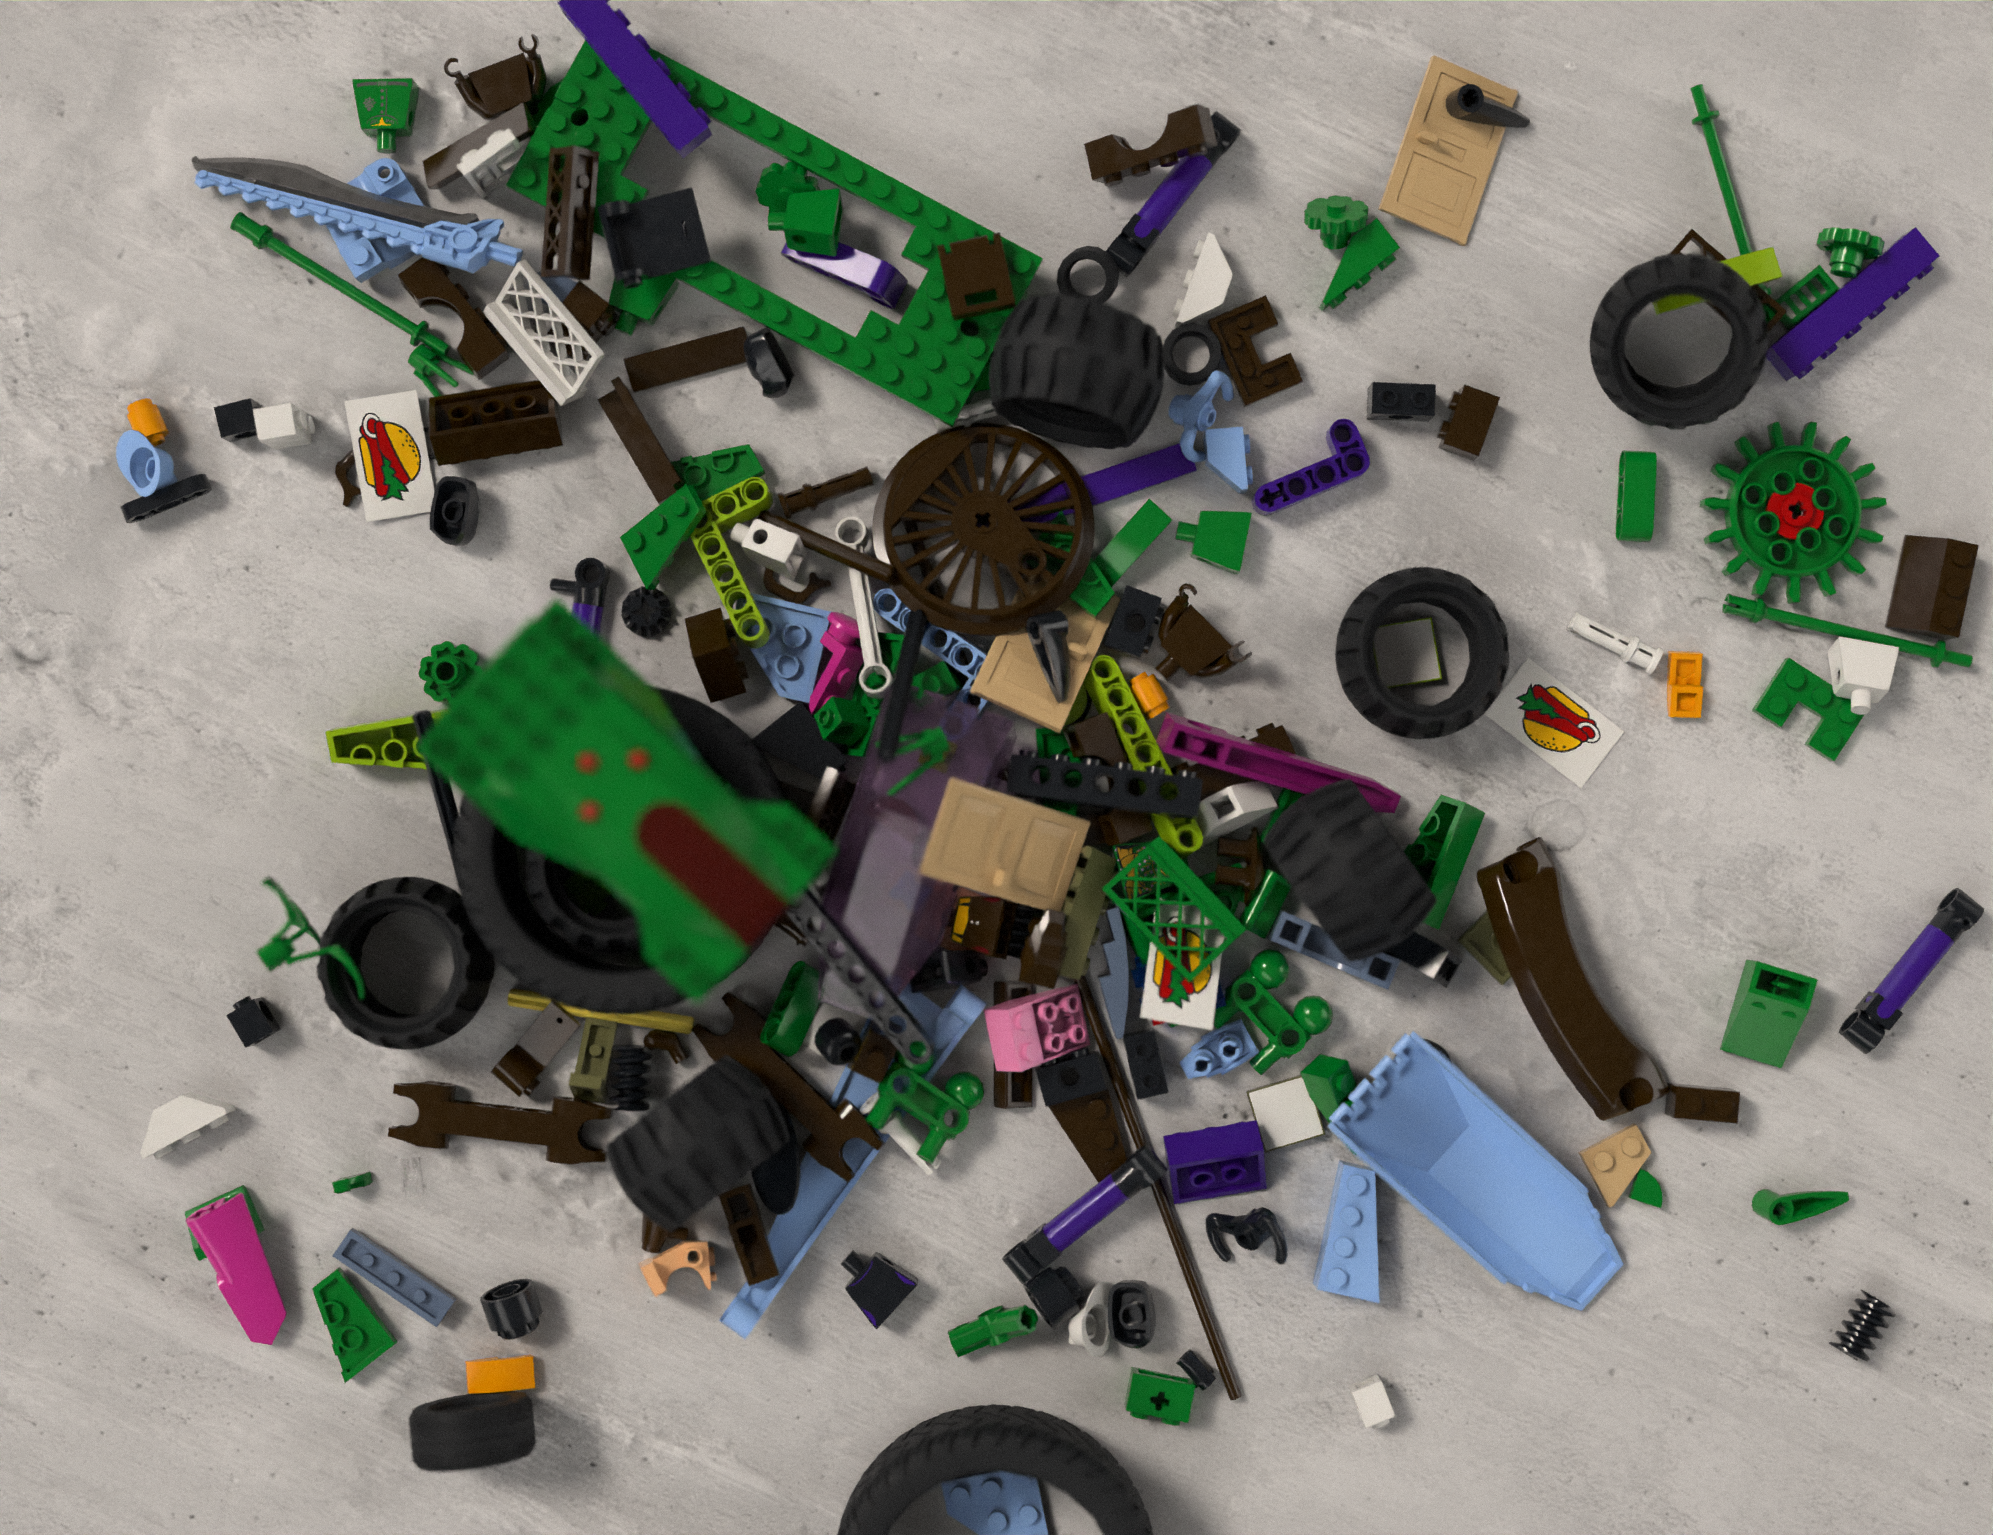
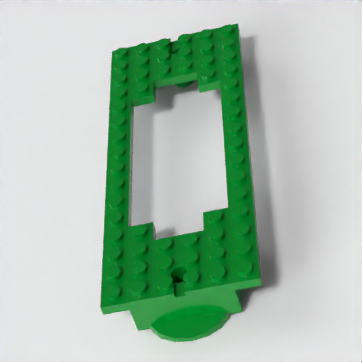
M584 41L566 76L550 87L539 101V111L533 115L537 129L530 137V141L506 186L546 208L550 149L577 146L599 152L593 234L605 240L598 207L618 200H627L630 204L645 200L649 194L646 188L622 175L650 124L653 122L590 45ZM651 48L648 53L654 60L660 58L671 71V74L668 75L669 79L674 85L680 82L691 96L688 102L695 110L701 107L707 116L914 227L915 229L904 247L901 257L928 271L899 325L870 310L856 337L711 260V263L668 275L953 427L964 405L970 403L974 394L990 390L989 375L993 349L1000 330L1013 309L953 321L937 245L943 244L946 254H950L951 242L984 235L988 236L989 245L995 244L993 241V234L995 232ZM565 156L561 157L560 171L565 166ZM562 189L558 194V203L562 200ZM1001 236L1015 305L1017 306L1022 299L1026 300L1028 287L1043 262V258ZM996 290L965 296L967 307L997 300ZM972 328L978 333L973 337L964 335L963 331Z

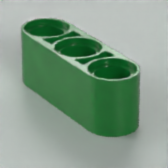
M1628 450L1621 452L1616 510V539L1618 541L1650 542L1652 539L1657 456L1655 452Z
M802 960L796 962L791 967L762 1030V1043L787 1057H792L797 1053L829 983L828 975Z

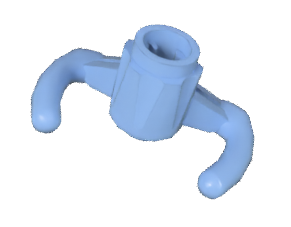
M1213 371L1208 377L1207 382L1194 396L1188 394L1176 395L1170 403L1169 417L1173 419L1175 424L1184 426V432L1180 438V446L1184 456L1191 462H1202L1206 458L1205 453L1194 450L1193 445L1197 431H1205L1213 425L1216 419V410L1211 401L1218 388L1221 387L1222 397L1225 401H1231L1234 398L1233 385L1230 378L1224 372Z

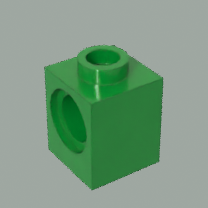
M832 696L814 715L822 738L825 741L852 746L870 728L861 703Z

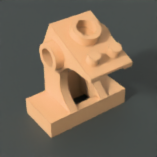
M706 1240L682 1241L664 1252L638 1263L655 1297L667 1291V1280L670 1274L682 1267H691L697 1270L708 1290L711 1289V1281H717L716 1273L710 1272L709 1267L715 1266L714 1248L708 1247ZM696 1251L697 1257L692 1261L687 1260L688 1253Z

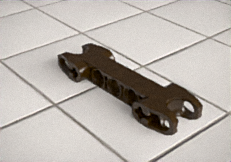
M727 992L721 999L734 1016L731 1030L723 1036H718L700 1023H697L691 1030L714 1061L727 1055L753 1072L769 1089L773 1097L811 1133L801 1144L803 1148L820 1165L836 1173L846 1182H850L855 1174L843 1158V1147L846 1142L851 1138H860L877 1151L886 1143L881 1139L873 1126L865 1121L867 1116L863 1115L850 1100L844 1098L835 1108L775 1049L762 1043L761 1033L767 1019L758 1010L742 1002L731 992Z
M426 1081L394 1084L393 1093L414 1100L419 1109V1116L413 1125L389 1127L388 1137L399 1139L418 1147L447 1149L449 1148L450 1134L545 1145L547 1146L546 1161L573 1165L607 1161V1151L594 1148L585 1142L582 1136V1128L587 1120L612 1118L613 1108L573 1097L555 1096L553 1097L552 1111L456 1100V1084Z

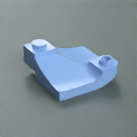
M381 158L364 168L361 175L346 183L383 197L425 207L404 171L394 160L389 158ZM384 169L390 170V175L387 178H381V172ZM325 224L341 256L353 276L360 283L387 267L391 270L416 255L411 251V246L404 245L392 248L386 243L387 239L385 238L368 241L362 236V231L356 230L344 233L338 228L339 224Z

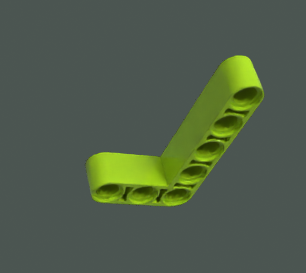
M751 477L702 501L706 509V513L702 518H707V523L702 528H695L690 537L737 634L746 646L757 649L763 647L768 642L770 636L769 629L722 534L734 528L737 522L742 524L758 516L761 511L769 510L772 506L773 495L768 485L759 477ZM757 490L764 491L760 499L750 500L753 492ZM729 504L736 505L734 511L730 514H722L725 506ZM712 545H720L718 553L707 555V551ZM728 571L734 572L731 580L720 582V577L723 573ZM740 598L747 599L742 609H733V604L736 600ZM753 625L760 626V631L757 635L753 637L746 636V631L749 627Z

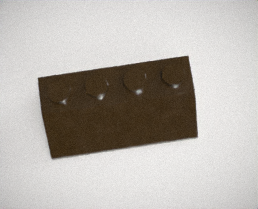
M539 380L429 398V438L438 466L454 465L460 462L563 446L558 403Z

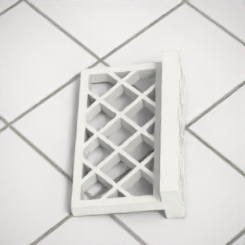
M525 259L518 261L495 302L487 304L483 313L560 406H563L584 396L588 390L585 384L605 354ZM522 275L527 278L530 290L524 289ZM511 294L516 295L517 304L510 297ZM525 296L532 298L534 312L528 311ZM541 298L548 303L550 314L544 313ZM529 318H534L536 320L537 328L530 321ZM545 320L552 322L554 335H548ZM561 322H564L568 327L570 337L563 336ZM549 342H555L556 350L550 345ZM565 344H571L574 359L567 358ZM581 346H584L592 356L589 361L583 360ZM569 365L575 366L576 374L571 370Z

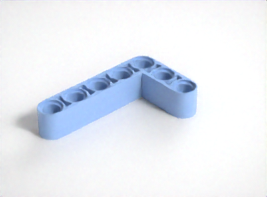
M891 589L878 591L873 598L875 611L905 633L908 615L911 610L897 598ZM893 595L896 599V607L888 612L884 608V600L887 596ZM926 622L921 645L969 678L939 724L946 739L950 741L964 740L971 735L992 704V702L981 698L979 707L973 710L967 703L971 687L988 653L963 635L947 631ZM943 630L947 635V642L943 647L939 648L934 642V636L938 631ZM969 648L972 651L973 659L969 665L965 666L960 662L959 655L963 649ZM954 718L960 719L963 724V730L957 736L950 731V722Z

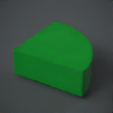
M1640 1168L1635 1175L1629 1198L1661 1208L1662 1191L1659 1183L1649 1172Z
M371 1172L340 1178L332 1182L334 1193L340 1194L351 1191L350 1189L371 1185L373 1181Z

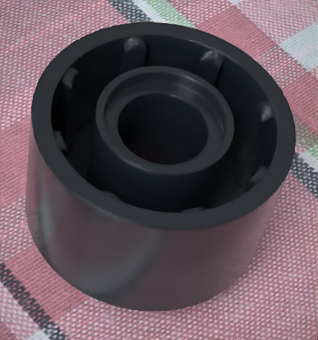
M1049 1266L1023 1284L1030 1300L1053 1330L1080 1311L1078 1305L1084 1302L1086 1298L1082 1288L1065 1266H1060L1056 1270Z
M517 1279L503 1283L490 1289L480 1298L490 1330L497 1332L498 1336L502 1337V1339H516L531 1333L538 1327L542 1308L531 1279Z

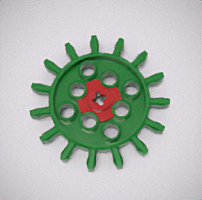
M1816 422L1805 424L1801 433L1800 445L1790 446L1785 445L1780 423H1771L1767 426L1771 450L1761 455L1757 453L1752 443L1745 436L1740 437L1734 444L1746 459L1747 464L1739 473L1720 463L1713 465L1710 470L1717 478L1731 484L1726 499L1710 497L1700 501L1701 508L1725 511L1726 529L1713 531L1704 537L1705 544H1717L1725 539H1730L1738 552V555L1727 562L1721 572L1725 576L1739 571L1746 562L1759 570V575L1753 584L1751 593L1755 597L1764 594L1768 589L1772 576L1786 578L1788 604L1800 602V579L1814 575L1819 589L1824 597L1835 594L1836 589L1827 569L1837 562L1841 563L1848 572L1855 576L1863 574L1866 570L1865 567L1848 551L1855 539L1867 544H1877L1882 542L1884 537L1876 531L1860 527L1862 510H1875L1887 505L1886 498L1872 497L1860 499L1855 482L1869 476L1876 469L1874 464L1861 465L1851 473L1847 471L1838 459L1848 448L1851 441L1848 436L1837 440L1828 454L1813 448L1817 434ZM1805 462L1811 463L1816 469L1813 479L1806 477L1803 473ZM1777 475H1781L1787 480V489L1785 491H1780L1775 487L1774 479ZM1748 488H1753L1758 492L1759 500L1757 504L1747 501L1745 494ZM1818 491H1823L1828 495L1829 503L1826 507H1822L1817 503L1816 494ZM1794 507L1793 512L1797 514L1796 518H1792L1793 512L1788 510V508ZM1762 516L1769 518L1772 523L1769 533L1763 532L1759 528V519ZM1832 519L1840 522L1842 526L1839 536L1832 534L1829 530V523ZM1803 532H1807L1813 537V545L1810 549L1805 548L1801 544L1800 537ZM1774 545L1781 546L1785 551V557L1781 562L1775 560L1772 556Z

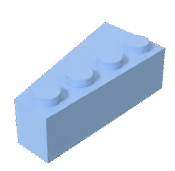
M1339 1160L1313 1284L1317 1290L1379 1303L1375 1171L1369 1166Z

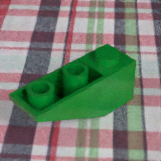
M1377 218L1355 234L1349 241L1319 307L1321 311L1328 306L1332 310L1338 307L1347 299L1345 293L1351 288L1361 289L1372 279L1369 274L1378 267L1381 271H1384L1397 260L1394 255L1400 247Z
M1320 1054L1300 1072L1309 1097L1329 1123L1332 1121L1328 1118L1343 1102L1349 1107L1352 1106L1353 1102L1348 1096L1354 1091L1357 1084L1348 1060Z

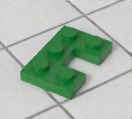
M1785 658L1752 711L1779 728L1783 726L1797 703L1821 718L1804 745L1830 762L1835 761L1865 714L1852 713L1851 699L1837 697L1833 693V686L1794 660Z

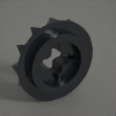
M641 586L630 591L622 602L621 616L626 627L637 635L645 637L657 635L670 622L672 615L670 601L662 591L656 588L655 590H647L646 587ZM644 598L649 607L659 608V610L650 614L648 625L643 615L633 614V612H638V610L642 609Z

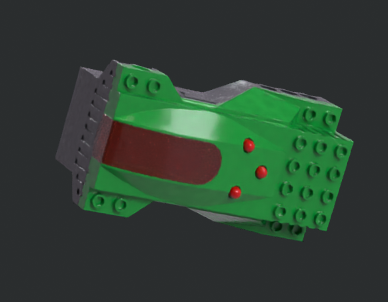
M557 598L536 619L531 617L435 718L437 724L414 747L418 753L518 843L598 876L632 907L645 957L697 1004L730 971L837 851L834 846L788 804H775L737 797L701 764L658 693L606 642Z

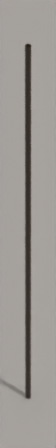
M903 521L907 534L919 531L916 522ZM923 541L911 543L915 555L926 549ZM930 558L919 564L925 579L933 570ZM936 580L928 588L930 594L943 600L942 590L938 580ZM963 649L960 652L959 659L966 666L969 663ZM958 671L961 680L965 685L969 678L960 671ZM970 693L968 698L974 710L979 707L981 698ZM986 711L978 725L999 782L1001 780L1008 782L1009 770ZM1081 975L1080 980H1075L1074 983L1078 984L1081 1002L1134 1144L1138 1150L1148 1143L1086 976ZM1159 1178L1150 1187L1229 1399H1238L1242 1396L1162 1180Z

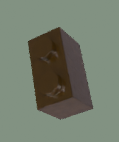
M1464 385L1459 392L1453 391L1447 409L1452 410L1449 420L1442 421L1437 434V438L1441 439L1438 448L1473 461L1478 458L1500 397L1468 385Z
M1667 1083L1671 1091L1666 1095V1115L1679 1119L1738 1124L1739 1091L1730 1088Z

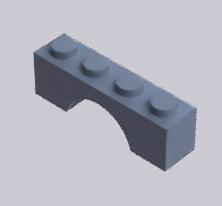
M1279 910L1267 938L1270 941L1387 990L1400 963V960L1384 953L1349 962L1321 927Z

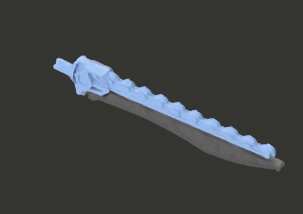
M195 156L192 158L195 170L199 171L195 177V184L201 189L216 186L219 187V192L224 196L239 193L243 195L242 198L247 203L265 201L267 202L266 206L272 211L288 208L291 209L290 213L295 218L311 215L314 216V221L320 226L336 223L339 224L338 228L344 233L359 230L363 232L362 236L368 241L377 238L387 239L386 243L392 248L408 245L411 246L410 249L413 253L422 255L427 260L458 268L472 274L482 266H487L490 260L515 267L518 261H521L523 250L497 242L501 235L500 230L504 227V222L501 219H485L480 221L477 214H457L383 197L334 179L309 166L290 162L242 157L199 159Z

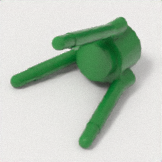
M421 344L411 353L408 363L415 368L413 374L425 384L434 397L442 395L427 375L432 377L437 374L453 387H458L459 385L456 380L440 368L442 365L440 360L474 375L465 364L447 355L443 356L434 349H429L426 345Z
M941 727L932 730L928 728L921 732L901 736L899 744L917 740V742L898 748L896 756L920 748L924 758L929 755L931 758L888 791L889 796H893L931 766L944 760L942 753L949 751L950 748ZM877 741V742L875 743V746H876L877 748H878V745H879V741Z

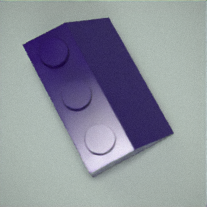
M1257 1120L1163 1136L1174 1204L1267 1189L1264 1148Z

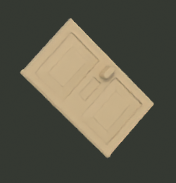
M1433 55L1430 58L1378 210L1457 242L1461 246H1465L1506 127L1474 123L1454 118L1447 112L1445 106L1446 98L1452 91L1467 84H1474L1482 90L1484 96L1513 108L1518 91Z
M1041 580L1037 584L1026 585L1028 586L1031 593L1035 594L1037 591L1042 589L1047 584V582L1045 580ZM1019 588L1011 604L1025 599ZM1114 595L1095 619L1069 598L1057 609L1065 614L1069 625L1066 641L1070 657L1071 675L1066 701L1058 703L1035 655L1027 633V627L1019 631L996 635L971 687L970 693L1060 733L1121 598Z
M951 777L948 781V786L919 873L1045 911L1046 909L1061 912L1090 827V821Z

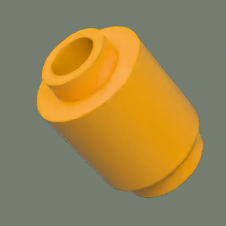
M150 398L135 401L127 406L129 412L127 418L133 430L141 432L154 447L165 442L164 437L169 434V431L158 406L153 404Z
M1143 672L1129 680L1132 685L1130 690L1142 714H1145L1148 720L1170 708L1167 703L1169 698L1154 674L1148 676L1146 672Z

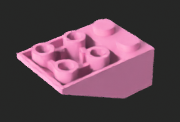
M1078 984L1005 1001L983 1010L996 1071L1022 1072L1090 1045Z

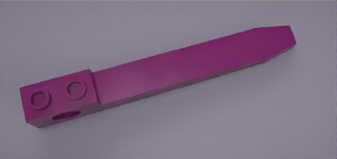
M1168 712L1156 740L1165 753L1304 794H1309L1328 784L1351 779L1375 812L1395 813L1401 798L1398 792L1373 778L1228 734L1223 729Z

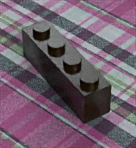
M1273 722L1256 729L1258 736L1249 739L1250 741L1296 754L1283 725L1275 728ZM1186 761L1170 768L1173 775H1178V771H1191L1197 773V778L1203 779L1201 801L1229 786L1253 780L1252 778L1201 763H1196L1189 767Z

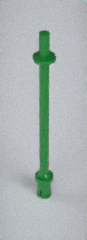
M1703 84L1696 85L1690 88L1698 116L1691 121L1693 125L1702 126L1740 255L1753 252L1713 121L1720 116L1719 110L1710 111ZM1764 284L1758 285L1768 295L1772 294L1771 288H1767ZM1762 305L1768 323L1775 313L1768 306Z
M239 212L233 218L230 228L251 240L253 246L258 249L270 248L411 335L410 344L416 347L422 342L443 356L449 352L451 345L428 332L429 323L424 320L418 325L275 238L273 229L268 225L262 226L245 216L242 212Z
M1728 593L1724 601L1736 604L1737 606L1734 607L1726 604L1722 606L1723 613L1749 618V622L1758 623V621L1767 619L1838 637L1899 647L1898 651L1930 658V664L1934 668H1938L1942 661L1969 668L1973 659L1972 655L1947 650L1945 648L1946 643L1943 640H1938L1934 646L1767 607L1764 600L1760 598L1751 600Z

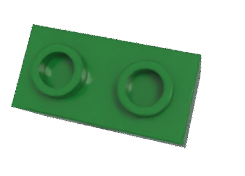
M1131 1367L1124 1403L1125 1409L1130 1411L1132 1417L1139 1419H1149L1150 1415L1162 1418L1161 1422L1169 1425L1179 1426L1180 1422L1188 1423L1196 1386L1195 1382L1190 1378ZM1159 1392H1163L1165 1399H1161L1160 1404H1155L1153 1397H1157Z

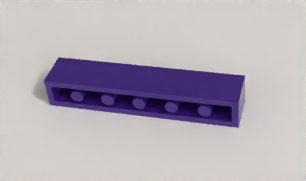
M560 0L557 2L562 13L682 159L712 136L708 126L711 123L710 118L701 107H698L696 110L688 102L691 99L688 91L680 82L674 85L668 77L671 71L660 58L654 60L648 53L651 47L640 33L636 36L632 34L628 29V26L631 25L630 21L619 8L614 12L607 3L610 0Z
M1916 227L1886 249L1882 255H1879L1877 259H1874L1856 274V277L1850 279L1768 347L1766 358L1785 381L1795 376L1800 380L1815 368L1811 364L1815 359L1820 356L1824 360L1839 348L1835 344L1843 336L1848 340L1860 331L1862 326L1859 323L1867 316L1872 320L1884 311L1886 306L1883 303L1891 296L1896 300L1910 289L1907 284L1914 277L1920 280L1934 269L1931 263L1940 255Z

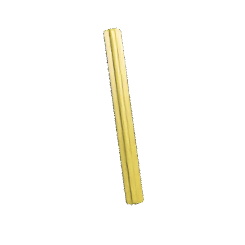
M515 988L511 989L508 994V1005L513 1007L543 1011L552 1001L540 995L539 992ZM556 1002L571 1016L595 1018L684 1034H691V1029L694 1027V1018L691 1016L660 1011L637 1012L636 1014L624 1015L592 1013L588 1010L567 1007L562 1002Z

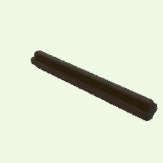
M761 511L757 518L799 535L804 547L885 583H890L896 574V570L890 564L769 511Z

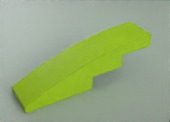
M1774 247L1720 261L1740 274L1751 287L1783 277ZM1670 295L1653 302L1656 315L1704 303L1708 300L1695 295Z

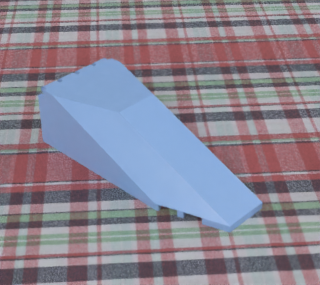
M1414 1031L1409 1036L1405 1033L1391 1048V1051L1397 1056L1393 1060L1387 1055L1382 1058L1369 1073L1375 1080L1370 1083L1364 1078L1348 1096L1353 1102L1352 1106L1349 1107L1343 1102L1328 1118L1332 1122L1327 1127L1362 1161L1501 1283L1506 1284L1508 1282L1520 1286L1526 1292L1533 1293L1534 1291L1548 1296L1552 1301L1582 1311L1624 1265L1611 1237L1605 1232L1599 1220L1601 1218L1599 1212L1593 1207L1587 1195L1589 1192L1587 1187L1444 1056Z

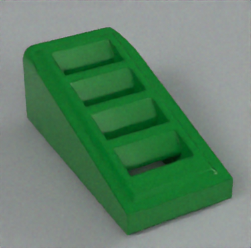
M1820 265L1775 300L1778 304H1782L1785 301L1796 314L1793 319H1790L1785 313L1780 319V322L1787 330L1839 290V287ZM1815 277L1826 292L1821 295L1810 282L1811 279ZM1805 285L1816 300L1811 303L1800 290L1801 287ZM1794 293L1806 306L1803 311L1790 298Z

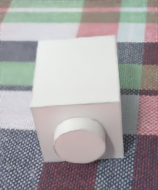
M1377 1374L1348 1386L1361 1421L1366 1428L1370 1426L1372 1429L1383 1427L1390 1422V1418L1395 1417L1383 1383Z

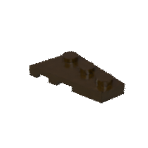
M1108 1087L1104 1091L1048 1106L1098 1183L1127 1160Z

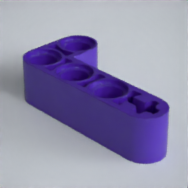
M840 242L838 243L837 256L791 250L787 247L786 243L781 251V255L788 260L865 292L873 301L892 310L895 309L908 283V280L891 264Z
M1344 418L1338 419L1328 429L1326 441L1332 454L1331 457L1259 487L1252 497L1254 510L1260 515H1272L1361 477L1369 468L1370 458L1354 422ZM1336 428L1346 429L1349 433V441L1339 442L1334 436V430ZM1350 456L1357 457L1361 461V470H1350L1346 464L1347 458ZM1325 468L1331 471L1333 476L1331 483H1323L1318 479L1317 472L1319 469ZM1297 480L1302 483L1304 487L1302 495H1293L1289 491L1288 484L1290 481ZM1281 491L1282 496L1276 498L1271 503V507L1267 503L1261 504L1260 500L1264 496L1263 493L1270 497Z

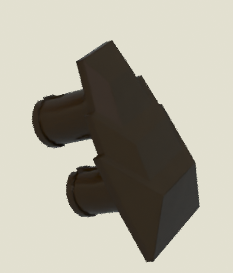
M1257 827L1251 829V834L1247 837V840L1219 836L1217 843V857L1244 859L1246 866L1245 868L1217 864L1215 885L1243 887V890H1245L1244 904L1246 907H1249L1266 875L1263 868V854L1260 849V836Z
M1046 909L1041 919L1036 917L1029 922L1028 931L1031 936L1027 937L1024 950L1020 955L1021 967L1018 981L1054 989L1068 950L1066 946L1068 932L1065 931V913Z

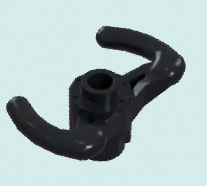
M1264 1207L1254 1208L1247 1215L1241 1216L1219 1213L1207 1215L1205 1224L1209 1242L1223 1262L1230 1261L1231 1253L1224 1245L1218 1230L1234 1235L1236 1242L1241 1247L1251 1251L1258 1249L1272 1236L1276 1250V1263L1280 1265L1286 1263L1288 1251L1286 1239L1275 1215L1269 1209Z

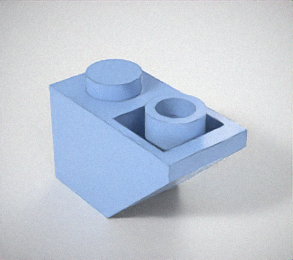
M1243 427L1206 429L1203 433L1204 453L1206 455L1205 465L1239 494L1246 493L1248 485L1253 484L1252 467L1246 466L1245 454L1250 453L1249 435L1243 434Z

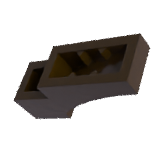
M751 1183L720 1194L718 1197L728 1222L727 1227L748 1285L752 1286L780 1275Z

